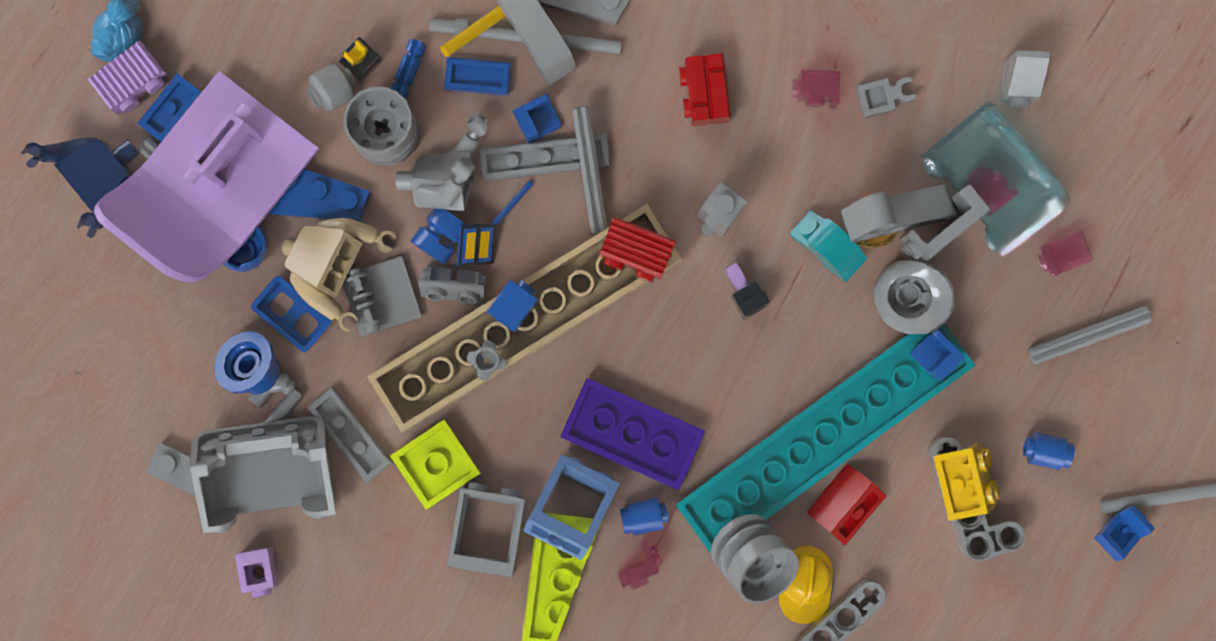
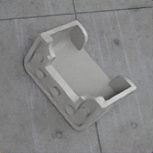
M310 416L202 431L193 437L189 467L203 533H223L228 531L236 523L237 514L302 505L305 515L314 519L336 515L326 432L321 418Z

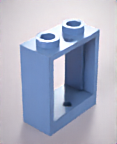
M561 454L523 531L583 560L620 483L614 481L605 472H596L584 466L577 458L566 457ZM560 474L604 496L586 534L542 512Z

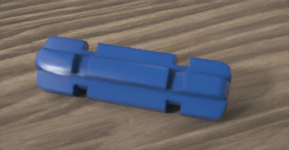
M416 39L408 41L405 49L407 54H403L395 75L396 83H392L390 88L397 91L405 100L410 91L408 86H412L420 65L419 57H423L426 45Z

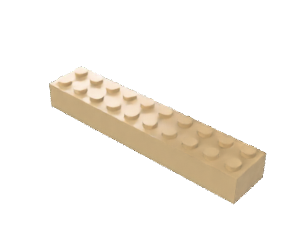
M648 204L622 219L668 237ZM610 227L523 280L536 290L533 296L538 299V303L516 333L487 313L490 306L497 297L367 376L401 433H406L647 284V281L634 276L636 270L623 266L622 271L603 264L605 258L600 257L599 253ZM673 247L664 272L676 266L682 260L675 247ZM492 341L496 345V351L499 356L506 359V367L503 370L493 372L488 380H481L477 377L478 371L475 367L467 362V355L471 351L476 352L482 348L484 342ZM486 357L483 362L488 364L490 359Z

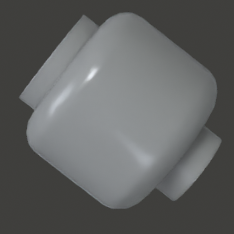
M332 63L313 73L308 79L309 85L306 87V92L317 109L323 108L331 112L354 97L353 86L356 85V81L348 68L342 69L340 66Z

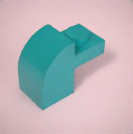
M811 210L789 233L797 243L815 254L826 269L845 282L868 259L855 242L851 243L849 235L828 218L826 220Z

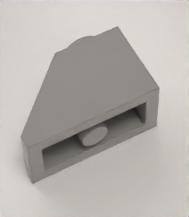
M1017 50L1002 64L1001 101L1010 102L1012 107L1023 108L1029 107L1030 103L1039 99L1050 60V52Z

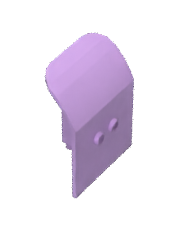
M218 71L142 167L98 201L94 208V214L106 229L159 271L176 280L194 283L206 278L217 270L243 246L256 227L259 226L319 151V148Z

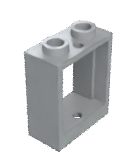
M469 482L468 488H460L447 567L507 577L514 575L526 504V497H520V490L501 487L500 493L488 491V485ZM469 497L516 505L507 560L460 552Z

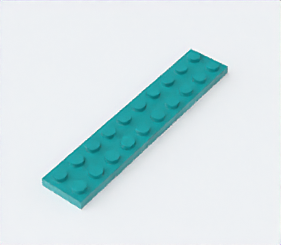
M945 323L938 330L960 351L965 359L942 381L936 382L910 355V352L929 333L907 334L676 503V507L708 551L711 553L710 550L715 537L732 520L743 515L752 514L759 515L767 520L976 365Z

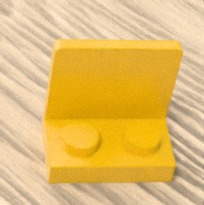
M982 442L975 443L966 449L933 456L949 521L987 514L997 506V500L1001 499L998 482L991 479L989 468L993 467L992 456L988 448L984 449Z

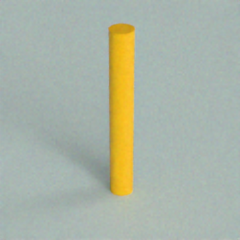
M497 6L440 46L441 52L444 56L449 57L506 17L505 14Z

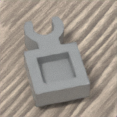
M888 78L856 86L855 91L863 119L895 111L894 101L903 104L912 102L916 98V94L907 96L901 91L902 86L912 82L911 78H901L891 87Z

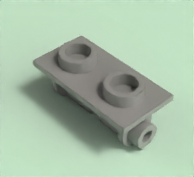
M430 266L428 269H422L421 279H419L420 297H425L431 301L454 300L466 305L485 302L484 288H486L487 276L481 275V272L458 270L457 280H451L452 269Z

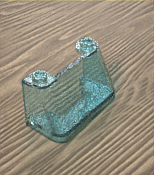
M991 101L982 105L920 156L924 160L922 163L924 169L931 177L935 178L938 176L942 179L946 177L957 192L970 184L991 209L980 218L986 226L984 240L992 251H999L1002 256H1005L1061 213L1071 201V197L1064 186L999 108Z

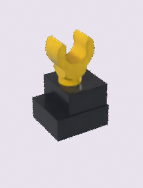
M360 37L342 53L343 57L339 60L340 64L348 68L360 83L383 61Z

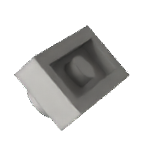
M163 442L159 443L145 472L195 495L189 467L190 455Z

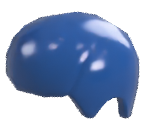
M259 226L256 227L243 246L223 264L225 267L237 272H248L258 268L265 260L268 244Z

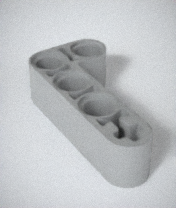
M496 0L532 55L536 67L549 86L577 69L570 49L538 0Z
M947 184L888 196L887 192H879L864 197L841 210L851 243L939 223L957 216Z
M951 437L936 438L928 447V456L942 499L943 495L933 456L938 455L939 451L943 450V445L951 447L952 451L963 449L960 442ZM985 514L972 516L971 520L963 523L960 519L950 521L959 550L965 557L976 561H984L1021 548L1026 538L1023 527L1018 523L998 520L988 524ZM1009 526L1012 528L1014 536L1011 542L1004 544L1000 534L1005 527ZM979 536L983 541V547L980 552L973 554L970 551L969 544L972 538Z

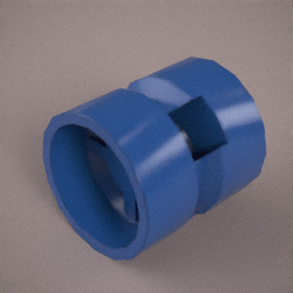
M433 208L426 218L428 225L420 227L410 242L445 265L455 252L453 244L459 241L460 225L466 224L445 209Z

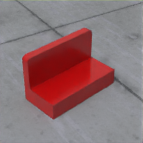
M848 464L810 507L807 514L846 546L887 496L871 480Z

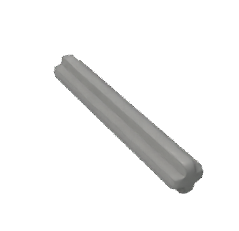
M579 106L573 108L572 113L591 232L599 234L607 229L608 226L591 114L588 106Z
M1146 306L1134 309L1029 348V358L1033 364H1040L1151 323L1152 315Z

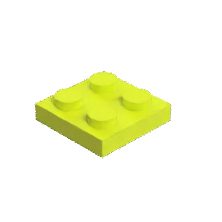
M445 419L390 455L426 510L481 474Z

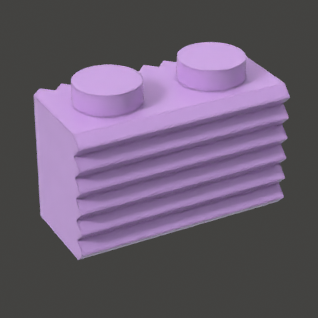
M139 40L118 57H115L104 68L89 77L88 81L116 114L121 112L126 114L139 105L138 99L147 92L154 94L165 85L163 80L169 75L148 47Z

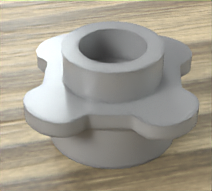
M492 341L484 342L482 348L476 352L471 351L467 355V362L475 367L478 371L477 377L481 380H488L493 372L503 370L506 367V359L499 356L496 351V345ZM486 357L490 359L488 364L483 362Z

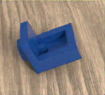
M1131 505L1114 513L1094 539L1118 562L1128 555L1140 538L1151 534L1155 528L1142 512Z

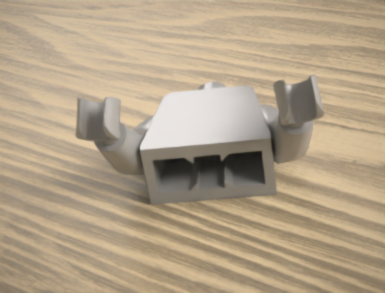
M478 111L471 114L466 122V126L472 131L464 134L456 148L442 154L422 155L418 157L413 171L396 172V189L398 191H412L414 204L417 207L465 211L475 180V165L472 162V156L479 143L478 136H483L488 128L487 119Z

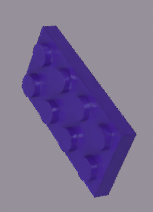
M586 378L560 437L679 490L705 431Z

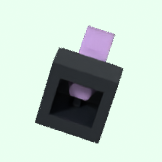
M737 263L725 269L726 276L737 290L731 296V299L743 320L769 305L770 300L765 292L760 289L756 281L748 285Z

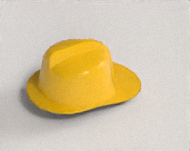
M800 546L793 550L798 557L799 564L796 577L788 589L779 595V606L783 614L791 621L799 624H811L825 614L828 609L833 582V568L829 557L821 549L813 546Z

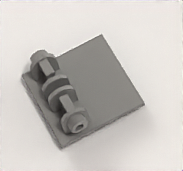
M402 256L364 269L357 268L348 272L343 285L352 313L358 319L355 322L360 337L422 318Z

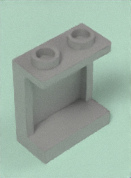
M970 184L951 197L955 211L959 216L924 243L914 230L898 240L901 244L899 250L906 260L921 262L929 260L991 210Z

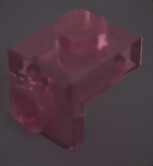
M1082 230L1040 247L1042 254H1039L1041 266L1045 272L1050 271L1052 277L1094 260Z
M646 540L640 542L647 561L618 572L622 587L630 585L631 590L649 583L647 577L659 573L657 565L662 563L655 544L649 547Z

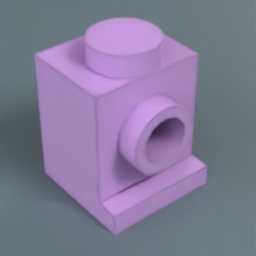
M273 546L235 554L241 594L251 592L252 598L272 594L271 588L279 585ZM257 566L264 568L265 575L263 578L255 575V568Z

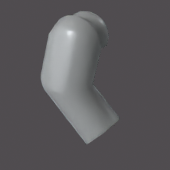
M281 372L275 385L270 390L262 394H251L248 400L261 408L271 393L281 391L285 395L291 394L296 387V382L290 378L289 374Z

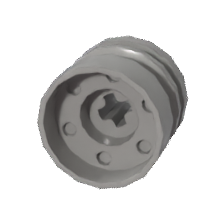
M370 87L358 92L349 101L344 112V129L350 142L368 162L378 166H392L404 161L414 152L419 140V126L407 101L397 91L387 87ZM380 127L384 129L389 127L390 132L388 134L384 132L380 134L378 130Z
M756 514L743 515L728 523L715 537L710 550L713 563L742 599L751 604L766 603L777 598L788 589L795 579L799 568L798 557L764 517Z

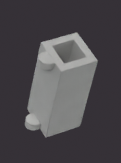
M720 182L697 215V219L704 223L701 227L702 234L710 236L715 231L720 236H723L740 214L747 201Z

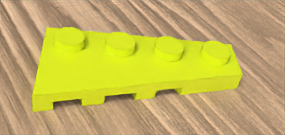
M543 512L585 534L593 520L591 517ZM534 537L521 641H557L570 608L569 604L574 591L580 582L585 562L591 553L593 541L583 560H580Z

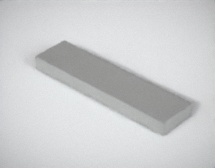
M594 135L598 167H610L607 135ZM576 137L479 149L483 182L581 170Z

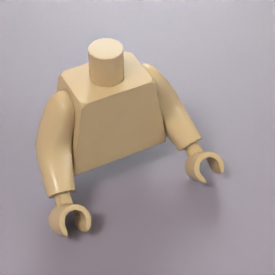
M349 218L328 219L316 223L315 226H304L297 239L287 238L282 246L283 254L288 256L285 261V267L292 271L290 281L297 293L307 304L330 320L335 318L339 321V326L342 330L350 332V329L343 326L342 320L345 316H352L358 321L357 316L351 312L343 313L340 311L341 307L329 296L336 299L363 244L361 242L370 244L373 241L377 242V247L381 252L389 253L393 248L384 245L382 238L387 237L391 240H396L395 233L387 230L380 234L377 233L376 228Z

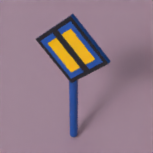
M528 181L490 224L460 225L457 266L493 264L496 226L533 186L532 181Z

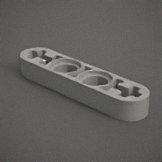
M870 579L859 582L795 641H813V635L819 630L827 631L830 635V641H844L884 604L886 595L883 587ZM868 588L872 591L876 588L874 593L875 601L866 600L860 605L865 609L863 613H860L859 609L850 603L853 598L856 602H861L865 598L864 589ZM843 608H849L854 613L852 623L846 626L840 625L837 622V614Z

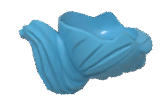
M111 0L108 2L106 11L98 15L93 24V38L90 42L91 54L102 61L110 62L140 40L143 25L137 15V11L141 7L139 0Z

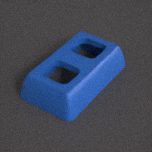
M275 276L251 304V309L302 352H307L331 325L329 318L307 304L295 288L281 276ZM283 292L293 300V306L283 317H280L270 309V304L279 293ZM305 313L310 314L318 322V326L308 337H303L294 328L295 323Z

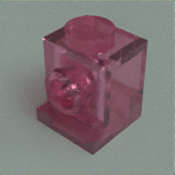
M801 70L798 79H793L792 98H797V101H805V105L809 107L825 106V102H829V109H836L840 103V71Z
M982 164L967 176L970 180L967 185L970 184L991 209L986 213L987 217L995 214L1019 194L1016 188L1011 191L1008 190L1006 187L1008 183L997 170L992 171L990 167L985 169Z

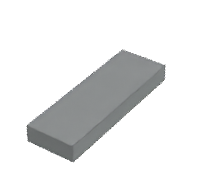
M334 387L330 388L307 407L314 417H319L323 420L327 434L366 483L372 481L393 464V461Z

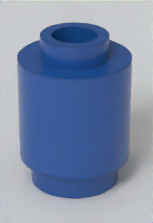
M1034 432L1031 437L1025 439L1023 456L1027 457L1028 464L1061 470L1062 468H1070L1073 462L1075 447L1066 438Z
M657 498L629 503L626 508L620 509L625 534L633 533L636 536L664 530L663 523L669 522L665 502L659 504Z

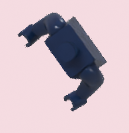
M94 137L73 139L42 146L38 143L30 142L21 151V155L28 153L33 156L26 163L29 168L35 167L40 161L56 163L54 166L91 210V212L82 214L77 224L78 229L81 226L90 227L87 233L89 238H93L97 230L104 227L94 214L95 205L107 193L133 175L127 164L140 154L138 149L128 139L113 149L107 142Z

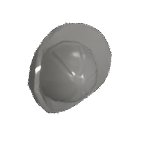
M906 260L891 264L880 274L873 288L874 304L879 316L888 326L906 334H926L935 331L947 321L954 308V291L950 280L939 269L921 261Z

